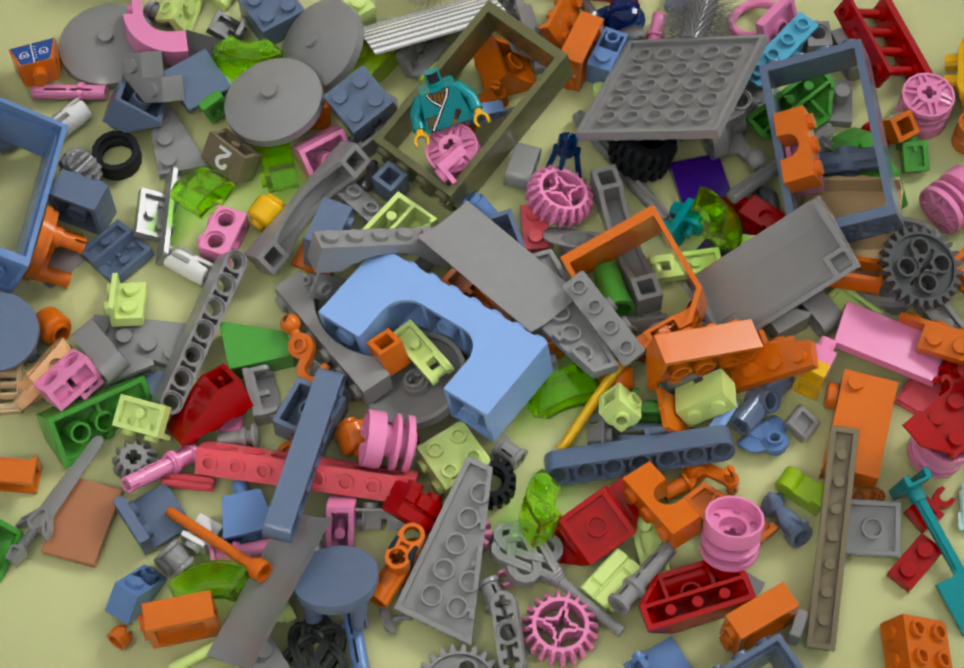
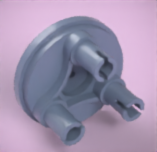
M0 292V372H5L20 366L25 361L34 363L38 360L35 356L40 357V352L37 349L40 325L36 313L25 300L14 294Z
M331 546L315 551L294 589L300 605L303 606L305 621L308 624H317L322 621L323 615L349 613L351 628L356 632L365 631L364 625L366 628L369 627L366 612L368 601L375 593L379 582L378 566L370 554L352 546Z

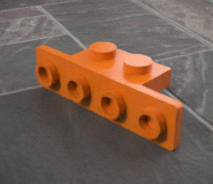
M900 312L899 322L922 331L916 352L964 366V328L957 329L939 320L930 321L916 313Z

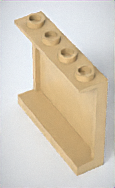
M839 175L823 177L825 191L801 197L798 195L799 207L820 195L834 218L886 206L881 177H868L865 175L857 177H842ZM894 177L900 207H902L903 187L900 177ZM895 232L850 242L849 245L855 256L881 259L884 257L879 254V251L885 248L883 243L890 239V236Z

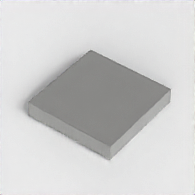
M852 499L846 556L900 558L901 502Z

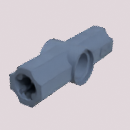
M840 146L834 152L819 153L824 168L823 177L832 175L854 177L859 172L879 170L874 146L864 148Z
M792 376L760 386L757 389L748 390L745 394L744 404L732 416L730 421L733 429L741 435H749L768 413L777 412L780 408L781 398L791 388L795 380Z

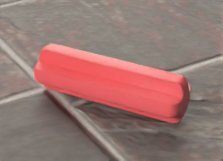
M181 472L178 474L169 473L161 477V484L167 485L169 488L213 492L215 477Z

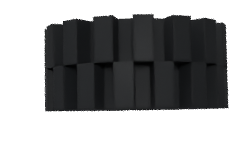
M494 456V460H490L489 466L493 467L492 475L498 476L502 481V485L498 490L490 491L488 510H493V506L496 505L500 509L503 503L509 504L510 497H514L516 490V474L513 473V467L511 465L507 466L508 461L505 459L499 462V457Z

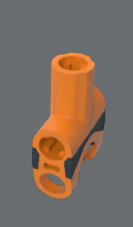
M405 524L386 550L385 565L379 573L377 588L370 599L373 604L387 609L398 590L405 586L419 557L418 553L424 546L425 531L419 524ZM414 529L420 533L419 539L409 538L406 540L404 537L408 530Z

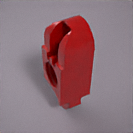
M755 194L750 199L745 197L736 204L731 203L727 195L723 198L724 206L734 215L730 221L749 235H757L786 216V214Z

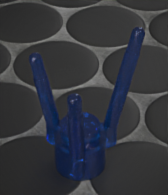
M570 132L559 134L558 142L553 145L552 153L545 168L550 164L553 165L558 154L560 156L558 169L562 171L566 159L574 156L576 173L579 172V177L582 178L580 164L581 148L577 146L578 140L575 134Z

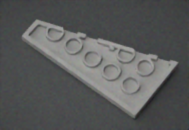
M552 248L533 253L535 257L566 282L570 280ZM574 302L570 303L549 322L538 328L592 379L618 371L619 364L609 347Z
M467 455L394 606V610L471 646L493 467Z

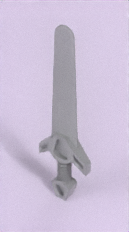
M96 436L89 442L38 509L21 517L15 525L19 529L28 526L29 528L17 545H10L5 559L11 564L18 566L28 556L26 548L30 546L38 533H43L44 539L47 542L53 535L54 516L103 445L104 439L101 436Z

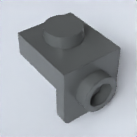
M218 9L206 33L223 40V42L241 41L248 28L244 27L248 19L243 16L239 22Z

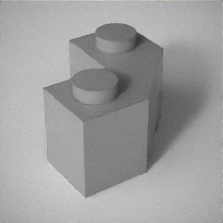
M162 51L122 53L125 80L145 103L185 100L182 75L164 76Z

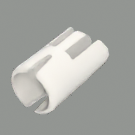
M75 98L51 117L68 125L65 138L92 118L90 109L83 101H79V98Z
M178 246L163 262L166 268L201 287L204 286L203 280H207L213 267V263L181 246Z

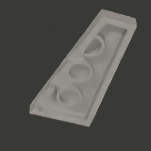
M94 314L92 318L117 348L153 360L155 365L162 368L167 367L186 323L144 319V325L112 327L109 316ZM197 326L196 334L199 337L202 330ZM186 350L185 356L188 360L191 353L190 351Z

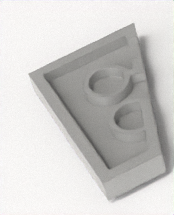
M173 108L165 109L161 124L158 127L150 128L160 180L165 179L173 166L178 167L177 176L209 171L208 163L201 158V152Z

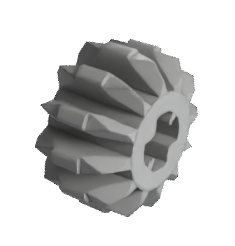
M82 147L69 149L58 162L59 171L62 169L70 172L77 171L84 175V177L92 180H100V177L103 175L102 166L97 163V158L93 157L89 151L86 152Z
M137 438L131 445L128 441H124L125 448H116L117 456L112 457V464L115 466L113 471L116 476H120V479L158 461L156 459L158 456L156 449L151 448L150 443L147 441L141 444Z

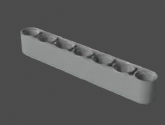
M231 250L216 258L151 399V402L164 405V398L167 397L170 401V407H172L170 415L177 414L183 408L246 269L247 258L240 250ZM228 258H231L234 262L233 269L228 264ZM218 280L223 284V292L218 288ZM208 303H209V304L212 306V308H213V314H212V315L207 311V304H208ZM197 326L202 330V338H199L196 334ZM186 350L192 354L191 362L186 359ZM176 373L181 377L180 386L176 384L174 379Z

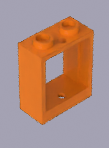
M584 11L580 12L561 49L568 54L574 73L563 88L580 92L585 82L587 62L603 32L604 18Z
M782 582L725 615L719 633L721 635L719 636L720 642L725 650H731L733 655L743 649L747 651L754 647L761 638L767 635L772 636L791 625L800 605L785 583Z
M210 590L142 603L143 614H138L140 631H143L145 641L150 640L154 649L216 637L220 631L218 610Z

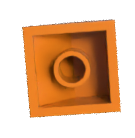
M491 35L473 57L475 67L482 80V87L486 92L492 90L491 83L495 80L501 82L502 87L507 90V96L528 91L537 81L530 60L512 52L509 42Z

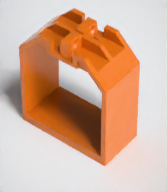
M654 205L647 207L560 257L571 278L580 271H584L588 275L595 271V267L598 264L611 262L659 234L662 235L695 293L690 307L678 314L672 315L636 337L645 351L653 336L659 332H677L687 327L692 329L701 328L708 305L700 282ZM646 352L636 361L646 363Z

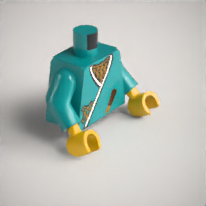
M431 68L424 72L427 84L418 87L419 94L413 98L410 110L412 129L416 133L414 145L417 149H419L417 144L419 138H424L427 141L428 147L430 143L428 134L474 118L475 124L482 128L478 119L481 116H486L490 124L491 118L482 111L483 106L475 90L463 81H455L452 75L441 78L438 68Z

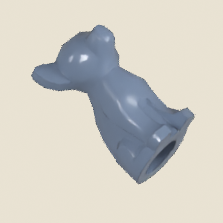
M769 492L763 498L760 506L764 516L775 517L784 533V539L792 548H798L806 544L812 536V528L809 526V521L801 519L793 510L784 506L785 497L781 492L777 494Z

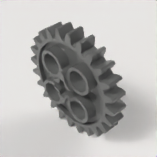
M912 225L908 230L906 227H903L883 243L885 248L879 251V254L884 258L877 261V264L884 268L878 272V275L886 276V279L881 284L890 285L891 288L887 293L892 294L895 292L897 294L896 302L903 298L905 299L904 304L906 308L914 303L916 311L924 307L925 311H928L933 307L937 309L943 303H947L958 292L956 288L962 282L957 278L963 275L964 272L958 270L957 267L963 262L955 260L954 257L959 251L950 250L953 242H948L947 244L943 242L945 234L936 237L935 228L927 233L925 225L918 230L915 225ZM913 246L919 250V253L914 250ZM930 251H932L933 254L930 257V259L927 260L921 267V262L925 260ZM935 263H937L940 266L941 270H939L935 266ZM900 266L906 270V273L900 269ZM921 267V269H920V271H919L920 274H918L916 277H914V279H913L912 282H911V285H909V284H908V281H909L910 278L917 272V270H919V268ZM921 282L927 286V290L924 289Z

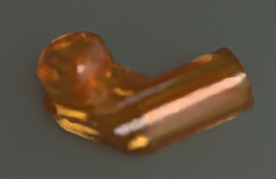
M862 486L852 494V499L884 501L886 497L884 491L876 487Z

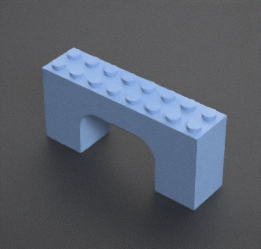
M397 253L367 258L318 311L324 330L328 335L345 348L363 355L371 356L367 341L387 328L394 332L409 319L421 330L438 333L452 340L462 353L469 356V359L443 388L450 414L453 418L464 422L468 427L492 442L498 439L553 372L548 343L542 336L531 334L520 323H512L504 318L499 311L488 309L477 298H469L456 286L445 284L435 274L426 273L413 261L407 262Z

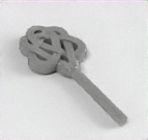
M528 519L502 522L496 525L492 535L493 543L490 548V558L496 565L505 568L507 578L514 586L528 588L541 581L546 583V585L559 587L565 593L570 591L572 599L575 600V598L580 596L579 604L588 603L586 610L588 612H595V618L619 637L624 632L625 627L566 579L562 567L558 564L563 554V544L560 538L552 533L540 531L536 524Z

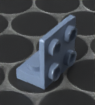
M161 484L128 503L123 495L113 500L117 512L145 556L179 536L183 530L187 531V529L168 518L165 514L167 508L173 507L186 515L167 485Z

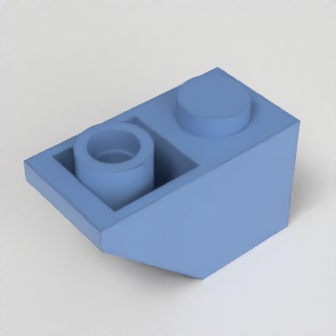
M605 26L587 62L585 81L593 84L599 81L605 82L626 45L628 34Z
M144 564L114 583L105 611L127 625L138 618V614H143L141 604L154 600L166 583L167 577L160 574L157 569Z

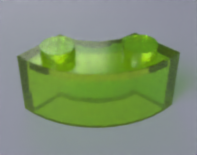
M230 35L215 44L212 49V59L223 75L234 79L257 63L274 58H283V51L267 38L260 41L247 42Z
M289 143L272 147L253 146L256 151L262 154L260 160L262 161L264 172L259 173L262 188L268 187L269 193L299 187Z
M200 167L187 175L182 181H176L169 197L176 204L201 219L213 206L218 204L223 206L237 184L209 167Z
M700 186L691 210L703 219L704 229L702 236L713 246L719 247L720 250H734L742 242V225L738 214L714 191Z
M574 362L563 369L552 372L528 401L527 405L534 418L551 419L568 409L585 406L600 382L598 378L592 379Z
M543 469L531 478L518 514L520 529L533 548L553 538L562 516L555 505L562 486Z
M224 560L205 561L182 571L170 582L168 587L173 597L210 590L213 599H227L236 602L249 578V574L246 571V567L235 562Z

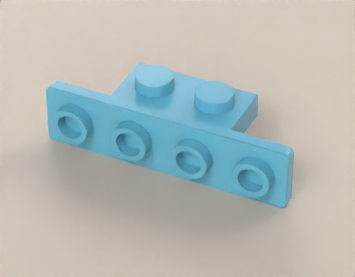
M799 12L765 47L748 82L757 89H760L762 82L759 66L765 65L770 60H783L790 58L793 54L802 53L804 43L818 29L819 24Z

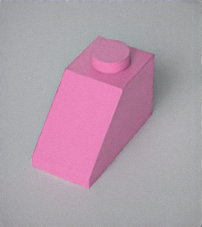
M337 494L329 495L326 505V518H332L326 529L325 548L331 546L355 547L357 497Z

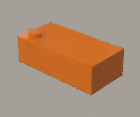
M845 369L839 384L837 402L830 427L832 425L859 429L853 486L873 491L879 478L898 382ZM829 433L819 478L822 479L825 477Z

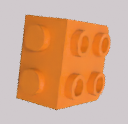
M901 614L880 623L886 668H952L947 630L943 621Z

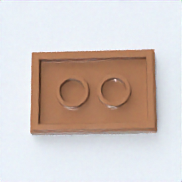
M79 479L56 513L53 535L48 542L45 540L41 552L44 555L96 568L117 513L113 500L123 495V490Z

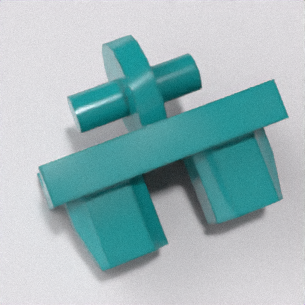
M689 197L685 203L674 201L669 212L671 218H673L672 222L663 220L678 247H680L685 238L689 239L691 235L700 236L704 231V227L700 223L702 217L694 205L696 201Z

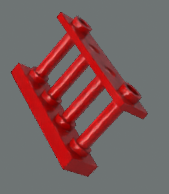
M843 0L833 11L847 38L861 39L870 58L876 88H880L890 76H905L906 80L918 73H933L892 0H880L873 9L857 8L853 0ZM864 19H873L877 28L868 27ZM874 37L883 38L888 47L878 46ZM885 57H894L899 66H890Z

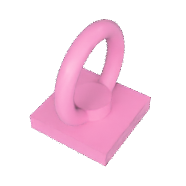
M748 0L731 11L734 12L730 13L733 18L728 20H731L733 23L727 28L732 36L766 34L768 45L797 15L795 1ZM757 8L769 9L755 23L757 31H743L735 24L737 22L736 19L749 10Z

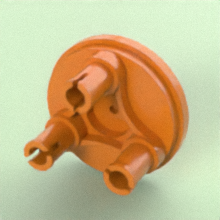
M46 205L29 267L21 279L26 281L31 279L40 283L46 281L67 289L72 273L50 267L49 261L55 248H59V246L82 254L87 238H83V234L61 228L62 225L57 224L59 211L53 210L52 206Z

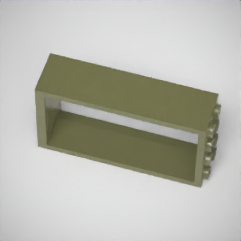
M490 0L486 2L433 66V68L439 69L441 78L452 75L455 80L494 31L547 68L456 178L457 182L454 185L448 186L398 149L413 130L410 110L413 98L419 94L418 87L427 84L425 77L373 139L378 147L376 151L383 157L382 161L384 163L388 160L408 174L409 182L413 183L415 180L421 185L420 189L430 197L433 194L440 199L439 203L449 211L452 209L457 210L466 196L473 191L478 192L574 75L568 54Z

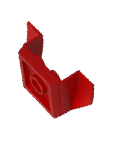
M964 374L955 385L924 411H918L902 425L920 447L943 452L952 461L964 452Z
M623 477L609 487L607 485L599 489L557 519L553 527L546 531L560 538L563 544V554L558 563L585 567L592 566L637 533L639 509L634 504L630 505L624 498L622 493L624 490Z

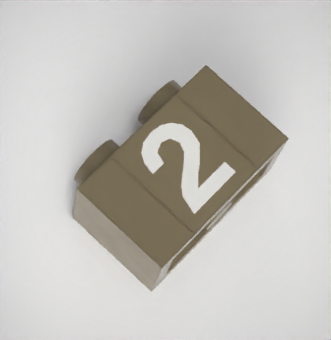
M225 128L209 132L201 158L211 168L223 174L229 182L240 184L253 180L262 154Z

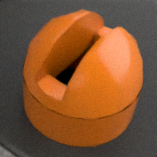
M117 625L107 634L108 640L120 650H125L133 638L131 630L125 631L127 628L125 625Z

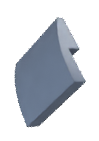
M117 219L89 242L80 255L107 281L111 283L112 273H118L120 283H122L155 254L151 247L133 236L132 229Z

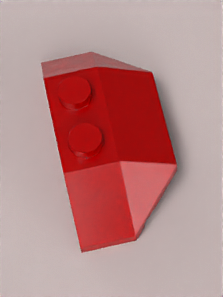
M702 560L657 574L650 583L638 607L648 633L674 634L723 619L728 613L756 598L747 572L721 571Z

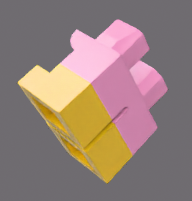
M822 335L819 343H816L819 368L796 375L791 390L814 401L817 400L829 377L837 355L834 352L837 344L835 340Z

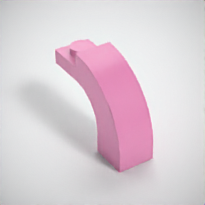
M131 0V3L126 4L127 14H123L124 33L127 41L136 52L162 51L163 65L174 66L188 58L185 30L169 32L157 30L145 20L141 0Z

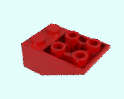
M223 363L200 376L190 390L183 408L177 414H173L166 428L181 447L192 445L206 433L220 429L230 419L244 415L254 405L241 380Z

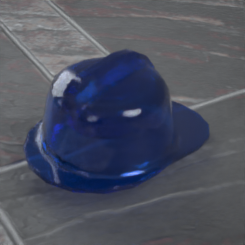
M613 0L610 5L596 10L599 17L604 18L603 30L606 26L618 31L634 23L636 25L642 24V27H644L646 21L639 2L634 0Z

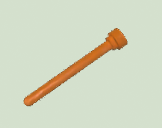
M169 507L166 509L165 514L168 518L246 567L249 577L258 583L264 582L270 576L273 566L269 561L262 557L252 558L175 508Z

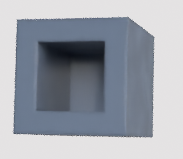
M389 160L372 177L374 193L386 202L398 191L405 195L410 190L408 174Z

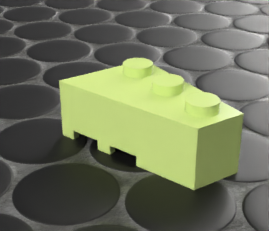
M398 191L363 229L434 227L438 225V218ZM366 259L356 264L360 266Z

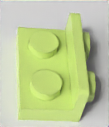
M163 0L155 20L158 23L169 22L176 31H192L204 0Z
M112 273L111 283H107V297L109 300L104 302L105 316L110 317L112 327L144 325L148 291L146 282L120 283L118 273Z
M121 394L112 426L122 428L121 434L137 438L138 433L145 434L143 440L159 444L160 439L170 441L171 436L164 434L172 407Z

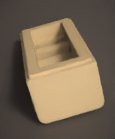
M25 362L12 370L0 372V414H23V410L14 403L2 404V400H13L21 392L16 384L25 375ZM16 378V381H4V379ZM16 389V392H3V390Z

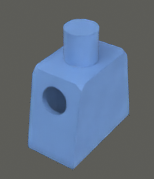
M233 481L231 483L233 494L222 498L223 539L230 544L232 541L243 544L268 539L263 537L262 532L269 507L261 489L249 490L247 481Z

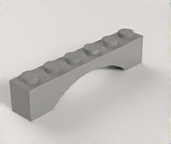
M341 140L244 253L246 258L260 272L274 275L290 257L297 238L316 213L323 197L330 199L343 187L354 181L372 160L355 142Z
M616 164L592 169L590 174L591 192L594 194L596 206L605 231L631 217L624 187ZM639 245L616 258L625 285L636 305L635 315L661 310L663 292L656 273L648 263L641 246Z
M430 226L313 231L307 256L315 273L341 272L364 259L391 253L420 256L437 267H452L417 237V235L433 228Z
M298 271L274 287L277 298H275L277 306L282 312L287 311L289 314L298 316L301 322L300 328L305 334L313 337L322 360L326 364L331 363L334 371L346 374V382L353 397L356 400L361 399L368 406L393 389L390 374L374 356L363 355L349 350L337 343L326 333L318 319L319 301L318 299L308 297L310 290L302 283L305 275Z

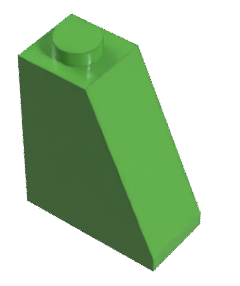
M221 322L220 330L228 366L239 379L244 378L242 368L269 365V369L273 370V372L295 367L293 357L288 351V334L279 330Z

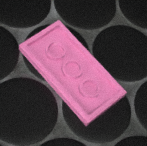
M846 302L833 339L837 342L835 348L931 387L933 386L932 380L937 376L939 371L937 368L942 360L916 352L922 334L921 330L852 302Z

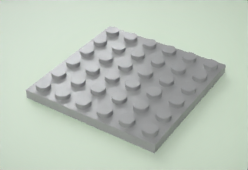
M766 34L629 40L575 132L577 140L594 142L607 140L719 139L768 43Z

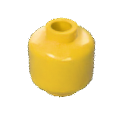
M271 193L267 195L260 194L248 209V215L252 218L250 224L262 232L283 209L285 203Z

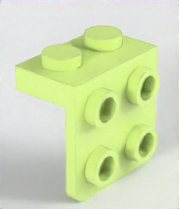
M462 421L455 423L416 447L417 460L415 464L422 475L427 474L429 476L433 491L437 496L442 495L445 501L467 455L490 465V457Z

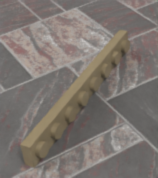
M832 425L830 427L805 648L834 652L836 648L859 429Z

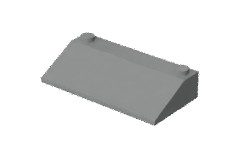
M818 195L699 271L695 276L700 282L708 302L704 315V320L707 324L715 323L718 325L735 319L740 321L751 319L757 331L861 265L834 216L821 196ZM687 279L681 285L691 300H693L695 291Z

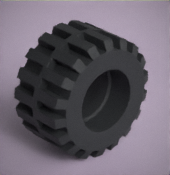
M677 139L611 140L608 147L609 161L612 164H616L617 170L621 171L623 176L630 177L631 180H640L645 183L648 180L655 182L666 174L678 148L676 145Z

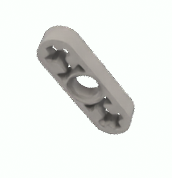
M498 591L492 596L490 606L500 668H512L510 665H506V660L511 658L510 650H503V646L518 644V648H512L514 657L519 658V662L515 663V668H526L527 658L518 600L515 595L508 591ZM503 597L511 601V605H508L506 609L508 616L514 615V620L503 619L499 621V617L505 618L504 610L498 607V604L502 603ZM513 625L516 629V635L512 640L505 641L501 636V631L504 626Z

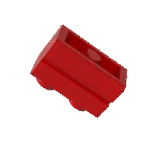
M409 479L408 483L400 480L395 481L390 490V495L387 496L382 505V510L405 524H419L423 527L425 535L429 536L443 507L441 504L443 499L431 492H428L426 495L422 492L424 487Z

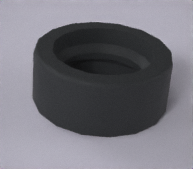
M117 130L104 133L96 139L92 147V156L97 158V163L102 166L101 170L104 178L124 180L134 175L142 164V153L137 139L128 132L124 133ZM115 146L128 147L132 151L130 158L118 165L104 163L102 159L104 153Z

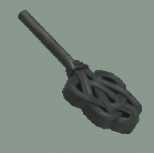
M323 615L322 621L317 624H308L304 620L303 622H296L290 627L288 633L289 647L282 653L288 665L293 660L296 668H335L337 663L339 664L338 668H348V659L344 654L346 633L340 625L334 624L327 615ZM319 643L320 645L316 653H314L312 645ZM302 651H304L308 662L306 665L301 656Z

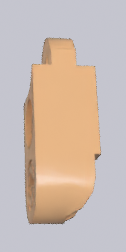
M63 337L57 339L16 384L21 392L16 396L13 403L21 410L26 408L32 401L36 403L43 397L34 387L33 383L73 349Z

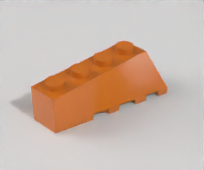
M735 319L724 324L716 325L711 323L701 328L692 329L687 327L677 332L668 333L663 331L655 334L646 348L648 390L658 389V383L668 380L671 385L682 381L681 378L688 374L696 373L697 377L706 375L716 366H719L720 369H726L754 361L763 345L752 320L740 321Z

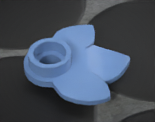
M776 415L769 417L767 421L762 419L749 435L737 442V445L743 450L754 454L764 451L772 456L783 454L789 446V438L785 434L786 428L782 425L784 421Z

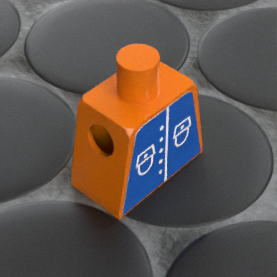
M55 37L9 49L15 71L25 87L35 85L44 87L48 82L60 78L61 58Z

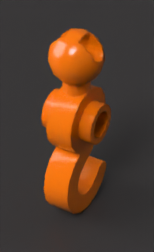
M284 315L281 318L280 327L284 333L291 336L288 342L289 353L292 357L300 360L297 365L298 377L313 382L314 376L309 375L308 368L315 356L316 342L313 337L300 332L301 322L297 315ZM326 363L320 366V368L331 370L330 365Z

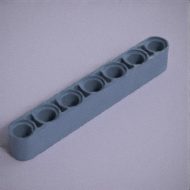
M323 368L317 369L265 518L262 532L263 537L290 544L293 542L344 391L346 374Z
M715 425L553 450L545 455L544 467L546 479L550 485L566 486L623 477L649 461L659 471L724 462L734 456L735 447L730 430L726 426Z

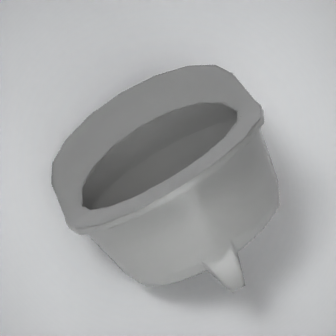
M554 227L545 230L542 237L549 243L559 245L561 253L564 255L601 233Z

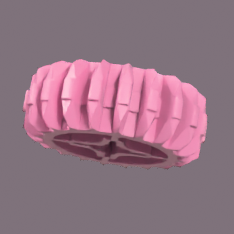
M550 164L546 168L541 167L538 172L531 176L526 186L525 199L528 201L527 207L533 209L532 215L540 216V222L545 220L549 222V227L556 224L559 229L563 226L570 229L573 225L578 226L587 219L593 208L594 194L591 192L592 186L586 185V178H580L579 172H571L570 167L565 170L560 164L554 168Z
M557 590L555 591V598H551L550 594L546 592L544 594L545 602L536 598L534 600L535 607L528 606L527 613L529 615L523 617V623L526 626L522 627L523 635L527 636L524 638V644L532 645L530 648L531 655L540 652L538 661L542 662L547 657L549 658V666L552 667L555 660L560 661V667L563 668L565 667L566 660L569 659L572 665H576V656L584 660L587 656L585 650L593 651L594 645L592 642L598 640V634L595 631L599 629V624L593 622L596 619L594 616L595 612H588L586 610L588 603L579 604L580 596L572 600L571 593L568 591L566 597H560L561 593ZM560 610L554 617L545 616V618H542L549 612ZM572 613L575 615L583 628H579L578 624L571 622L568 614ZM562 619H564V628L562 632H560L559 638L557 639L556 629H558L559 625H561ZM537 629L543 630L544 634L551 637L552 645L547 644L541 639ZM579 639L575 644L561 648L565 641Z

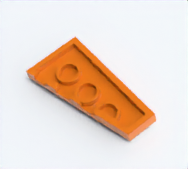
M812 340L762 343L763 348L754 361L726 368L723 371L735 383L736 394L818 369L816 343Z

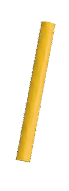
M618 359L616 360L619 364L618 371L607 374L557 445V449H565L571 446L599 405V396L610 389L624 369Z

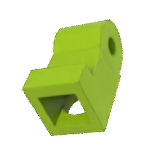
M787 466L775 483L776 490L814 516L818 515L821 510L824 482L820 484L809 476H805L800 470Z

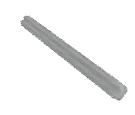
M579 110L573 114V122L578 127L586 113L583 110ZM610 141L591 142L609 165H613L609 161L610 156H608ZM618 171L620 178L645 208L654 205L662 220L667 221L670 218L669 211L644 182L631 180L630 177H625L621 171Z
M825 123L814 131V136L819 139L822 135L831 138L836 129L832 127L831 123ZM776 158L730 189L727 193V198L731 203H738L778 175Z

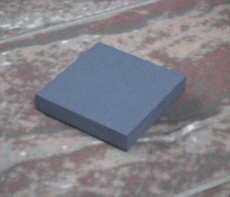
M206 49L164 70V76L182 75L185 100L180 101L189 114L200 108L198 104L207 95L212 94L217 89L222 95H225L231 86Z

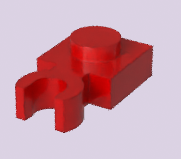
M946 360L942 361L937 368L941 375L935 376L932 380L933 385L941 384L939 396H942L957 383L964 374V366Z
M943 486L934 492L932 500L928 496L926 498L938 521L945 515L941 510L949 509L955 501L954 497L949 501L941 500L940 495L945 490ZM915 504L904 511L903 514L920 533H925L928 530Z

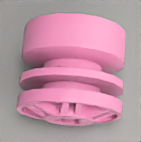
M918 73L904 83L895 112L911 109L920 129V133L912 137H919V140H928L940 135L946 126L954 105V89L946 79L933 73Z
M458 123L431 133L429 135L430 143L428 147L426 141L425 153L433 171H435L437 168L433 162L453 144H461L467 151L463 156L464 161L454 169L450 167L448 169L456 179L482 147L470 127ZM448 181L445 182L448 186L451 185Z
M955 165L940 176L939 180L932 182L928 187L924 188L919 195V203L927 219L937 229L947 234H954L964 226V166Z
M367 409L361 428V436L365 438V442L359 444V466L379 469L383 457H386L388 470L394 471L397 465L398 471L407 473L417 445L416 417L414 415H406L403 421L402 414L396 413L390 425L388 424L387 412Z
M912 436L908 441L907 455L912 466L918 472L928 466L933 475L931 478L943 479L950 477L964 464V452L952 461L943 452L920 447Z
M739 496L719 497L710 502L705 509L700 539V554L704 561L710 566L726 572L744 571L753 566L758 558L760 539L764 528V514L760 507L752 501Z

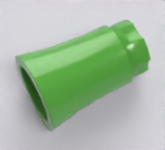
M615 262L598 264L593 272L595 286L605 298L609 296L618 307L615 312L619 316H631L636 310V305L628 292L618 265Z

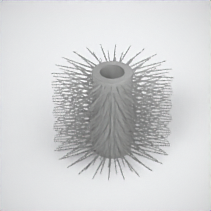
M671 0V2L669 1V3L664 5L665 7L670 4L669 6H672L670 7L671 9L668 8L663 12H667L669 15L662 19H667L668 24L661 25L659 28L664 27V29H668L666 27L672 26L669 27L671 29L668 31L672 33L663 32L655 36L670 34L667 36H672V38H695L730 35V31L725 33L721 30L732 25L733 22L728 20L731 18L725 17H731L732 15L727 13L730 12V9H719L720 7L725 8V5H727L717 3L720 0Z

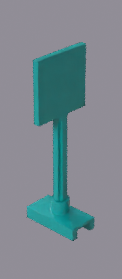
M927 466L912 478H909V476L902 478L889 490V493L893 500L908 496L912 505L915 504L953 573V577L936 584L935 587L960 633L964 636V567L926 500L927 496L922 485L933 477Z

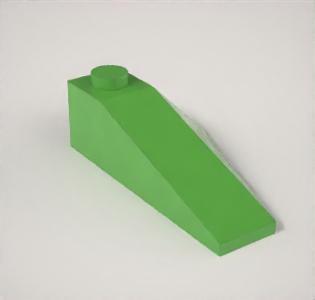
M144 375L94 391L85 400L77 397L62 412L55 407H51L36 414L43 435L63 468L66 469L72 466L94 437L101 436L105 441L106 439L110 440L115 435L114 432L120 427L112 426V422L121 394L151 402L152 396Z

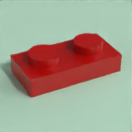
M921 533L888 571L886 576L909 593L942 553L936 543Z

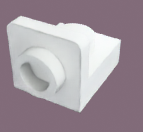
M201 513L196 518L195 522L219 537L222 535V524ZM182 531L180 536L184 544L183 547L194 555L201 553L207 557L210 553L208 546L212 545L190 531Z

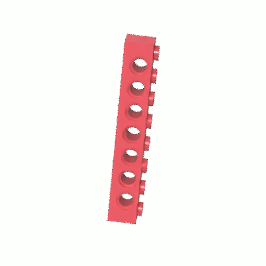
M204 440L197 447L194 474L277 486L288 452ZM321 457L310 491L385 501L387 496L390 495V490L395 481L400 480L408 483L409 479L418 483L420 471L409 469L405 473L398 471V468L390 471L387 469V466L380 465L379 469L361 467L359 462Z

